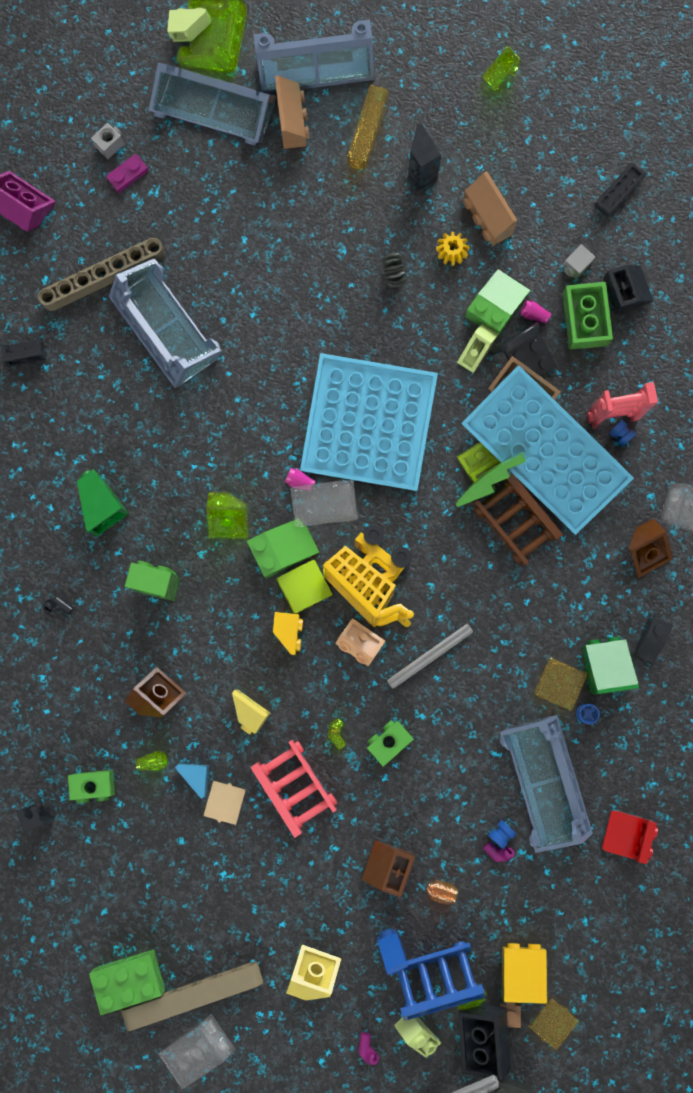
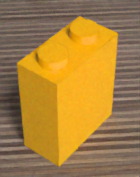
M507 943V947H502V1000L504 1002L547 1003L546 950L541 948L540 944H528V948H523L518 943Z

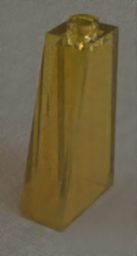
M372 84L369 86L347 156L348 165L356 170H366L388 110L389 90Z

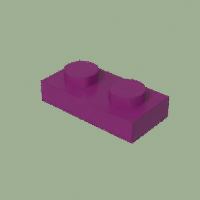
M134 154L106 175V178L115 190L120 193L149 170L140 157Z

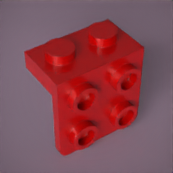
M613 810L609 815L602 849L647 864L653 854L651 845L653 839L655 840L657 837V823Z

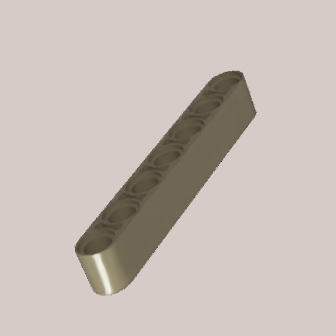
M157 238L145 240L42 289L38 294V299L45 309L49 311L57 310L112 284L115 276L121 272L154 258L157 262L162 260L165 256L162 243ZM154 247L159 248L157 252H151V249ZM141 255L139 260H133L135 256ZM118 264H124L121 269H116ZM145 266V267H142V268H140V269H138V270H135V271H133V272H131V273H129V274H126L125 276L127 277V276H129V275H131V274H133V273H135V272H137V271H139V270H141V269H144V268H146V266ZM101 272H106L104 277H98ZM89 280L86 285L81 286L82 281ZM71 288L68 294H63L65 289ZM52 296V301L46 303V299Z
M255 961L165 992L160 997L123 1008L121 1013L127 1031H132L247 991L264 982L258 963Z

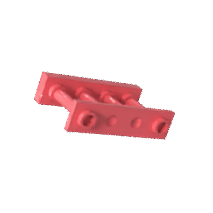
M654 382L646 383L636 394L610 398L609 390L604 391L588 410L589 412H587V421L592 425V429H596L604 419L627 415V417H630L631 422L639 421L658 403Z
M291 740L288 743L292 748L266 765L264 763L261 765L260 762H257L250 768L295 838L302 833L301 827H303L305 822L330 807L332 812H335L337 809L335 805L338 803L332 793L327 794L302 754L304 749L299 741L295 743L294 740ZM294 755H297L302 766L279 781L271 782L268 777L270 771ZM307 772L313 783L289 799L285 798L283 800L279 794L281 789ZM316 790H319L325 800L301 816L293 817L290 812L292 806Z

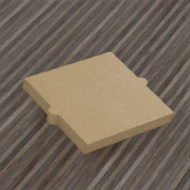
M213 781L204 816L216 819L218 822L223 821L236 825L246 790L232 786L231 783L224 784Z

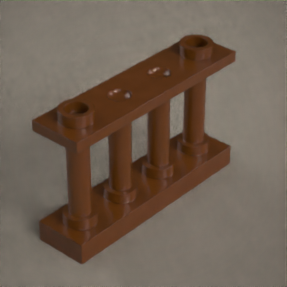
M511 473L509 478L504 479L503 489L484 504L477 500L473 504L475 507L473 510L480 519L482 517L512 552V559L518 565L525 566L529 563L525 558L547 539H552L554 542L563 534L514 474ZM509 493H514L518 498L517 503L494 520L488 513V510ZM526 508L531 514L529 515L530 518L507 536L500 526L518 511ZM534 524H539L543 529L542 534L519 551L513 541Z

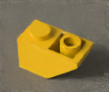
M275 612L273 633L291 655H296V652L301 649V639H298V631H302L303 619H300L299 614Z

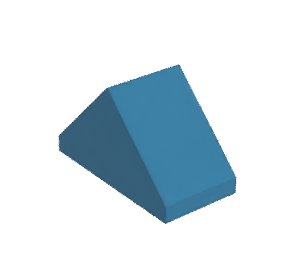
M181 763L175 767L201 799L207 795L209 765Z

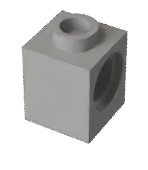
M108 123L91 137L94 146L107 159L124 145L121 131L116 126L113 128ZM113 138L110 142H105L107 139Z
M581 244L565 260L562 268H564V272L569 277L577 280L593 263L595 256Z

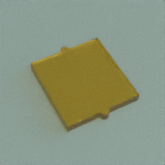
M551 997L529 1025V1028L540 1036L541 1041L545 1040L557 1050L579 1020L568 1012L567 1007H562Z

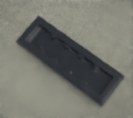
M631 162L593 206L609 217L644 179L647 173L634 162Z

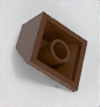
M654 519L635 529L629 550L636 576L640 578L673 560L667 532Z
M156 667L132 689L125 702L139 715L162 718L187 693Z

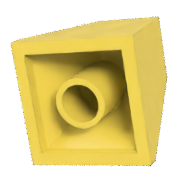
M234 690L232 695L238 722L242 724L240 728L248 734L252 732L256 734L271 713L240 690Z
M302 945L286 994L303 1000L330 997L341 958Z

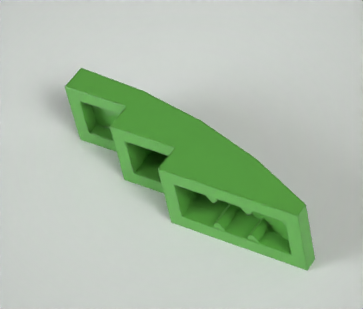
M524 451L504 460L487 471L457 500L456 506H462L494 493L496 489L494 483L509 478L511 475L510 468L526 462L527 458Z

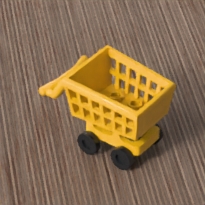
M370 525L365 529L364 534L360 533L355 539V546L366 555L364 559L345 546L323 564L324 578L373 627L383 626L396 620L403 626L409 627L411 625L409 619L414 616L413 611L408 610L401 604L386 607L392 599L396 587L392 582L398 576L405 575L409 570L412 558L411 552L405 547H398L393 550L390 556L382 549V541L384 539L382 528L378 525ZM378 564L387 572L381 574L372 565Z

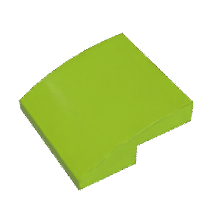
M481 442L457 456L472 483L501 463Z
M315 560L299 566L276 579L294 614L332 596Z

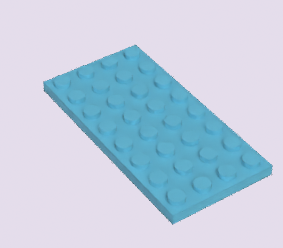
M519 365L461 423L500 462L524 451L527 458L526 462L509 470L575 535L634 479Z

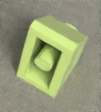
M481 324L474 332L457 363L474 373L491 348L498 333Z

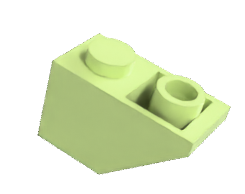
M203 8L169 10L167 32L173 42L192 41L211 24L212 19L207 10Z
M402 1017L394 1025L407 1045L426 1058L433 1054L441 1044L439 1039L419 1018L404 1021Z

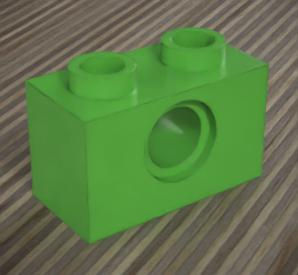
M397 720L395 722L389 721L383 727L384 732L380 736L375 734L367 741L369 743L367 749L383 767L414 740ZM386 736L394 738L395 742L392 747H385L383 745V739Z
M113 770L68 775L70 800H76V803L89 802V798H97V801L109 800V796L115 795ZM90 781L96 785L94 793L88 790V783Z

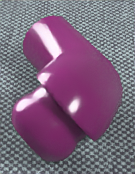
M490 841L483 847L485 852L496 862L510 861L514 857V850L510 847L504 849L496 848Z
M363 1032L360 1034L358 1053L367 1064L376 1065L379 1061V1056L370 1047L371 1034Z

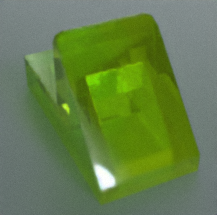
M507 46L484 72L482 77L493 90H497L509 75L515 76L521 59Z

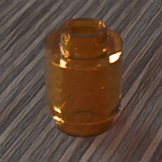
M434 879L433 882H429L426 894H429L430 900L449 905V903L454 905L458 888L454 887V884Z

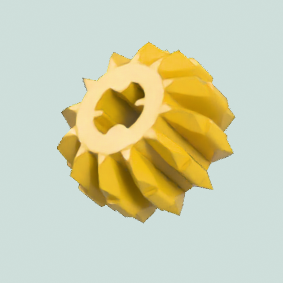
M453 231L450 236L445 233L443 234V239L438 240L439 246L436 247V252L439 253V259L444 258V264L451 261V265L454 266L455 261L461 264L462 258H467L469 245H466L467 238L461 239V233L457 236H454Z

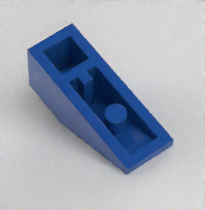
M388 928L379 933L380 936H377V942L387 974L389 975L408 967L406 953L397 930Z

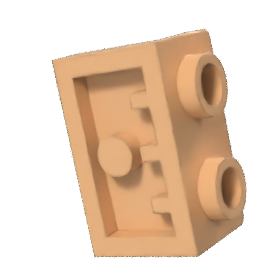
M352 618L339 636L336 644L342 651L354 656L358 662L369 666L385 643V640Z

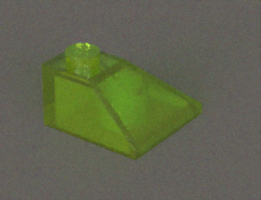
M209 492L206 505L209 538L249 539L247 504L229 492Z

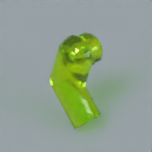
M335 719L329 724L328 737L337 749L340 750L346 745L340 736L344 723L340 719Z

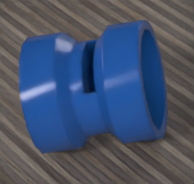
M624 420L608 433L612 438L618 440V444L621 447L636 435L633 430L628 429Z
M581 704L576 709V717L581 723L594 724L599 719V710L593 704Z
M501 820L497 824L499 829L492 830L488 836L504 849L508 845V838L513 839L517 833Z

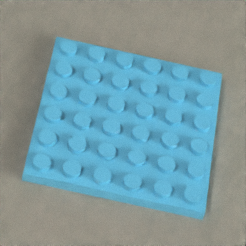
M320 353L300 471L417 491L438 373Z

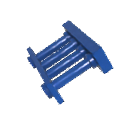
M458 942L453 944L452 948L408 960V967L392 973V975L398 973L406 1004H404L403 1008H400L404 1021L485 998L482 984L477 985L474 982L466 953L471 952L470 943ZM455 956L459 958L467 985L464 990L458 992L457 989H454L446 959ZM435 962L439 964L446 988L445 995L441 997L434 995L426 965ZM414 968L419 970L426 995L425 1001L420 1003L413 999L406 971Z

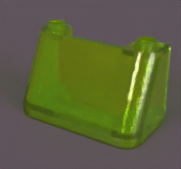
M188 0L189 9H206L212 20L210 25L194 40L190 41L189 48L187 46L179 48L176 61L182 66L221 73L235 72L247 15L244 1Z

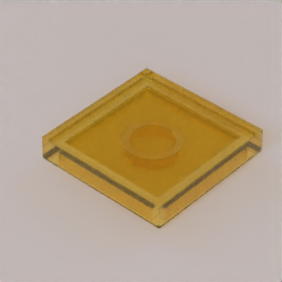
M550 657L534 695L572 711L588 674Z

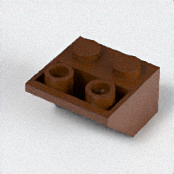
M375 840L361 880L384 892L401 898L415 856L413 853Z

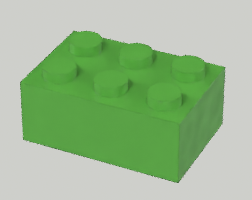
M606 282L566 286L562 296L569 350L608 346L613 340Z
M138 560L137 564L131 563L125 587L139 593L175 601L181 578L176 576V572H173L170 568L159 565L157 568L150 565V563Z
M154 949L96 967L89 973L100 1016L160 997L165 991Z

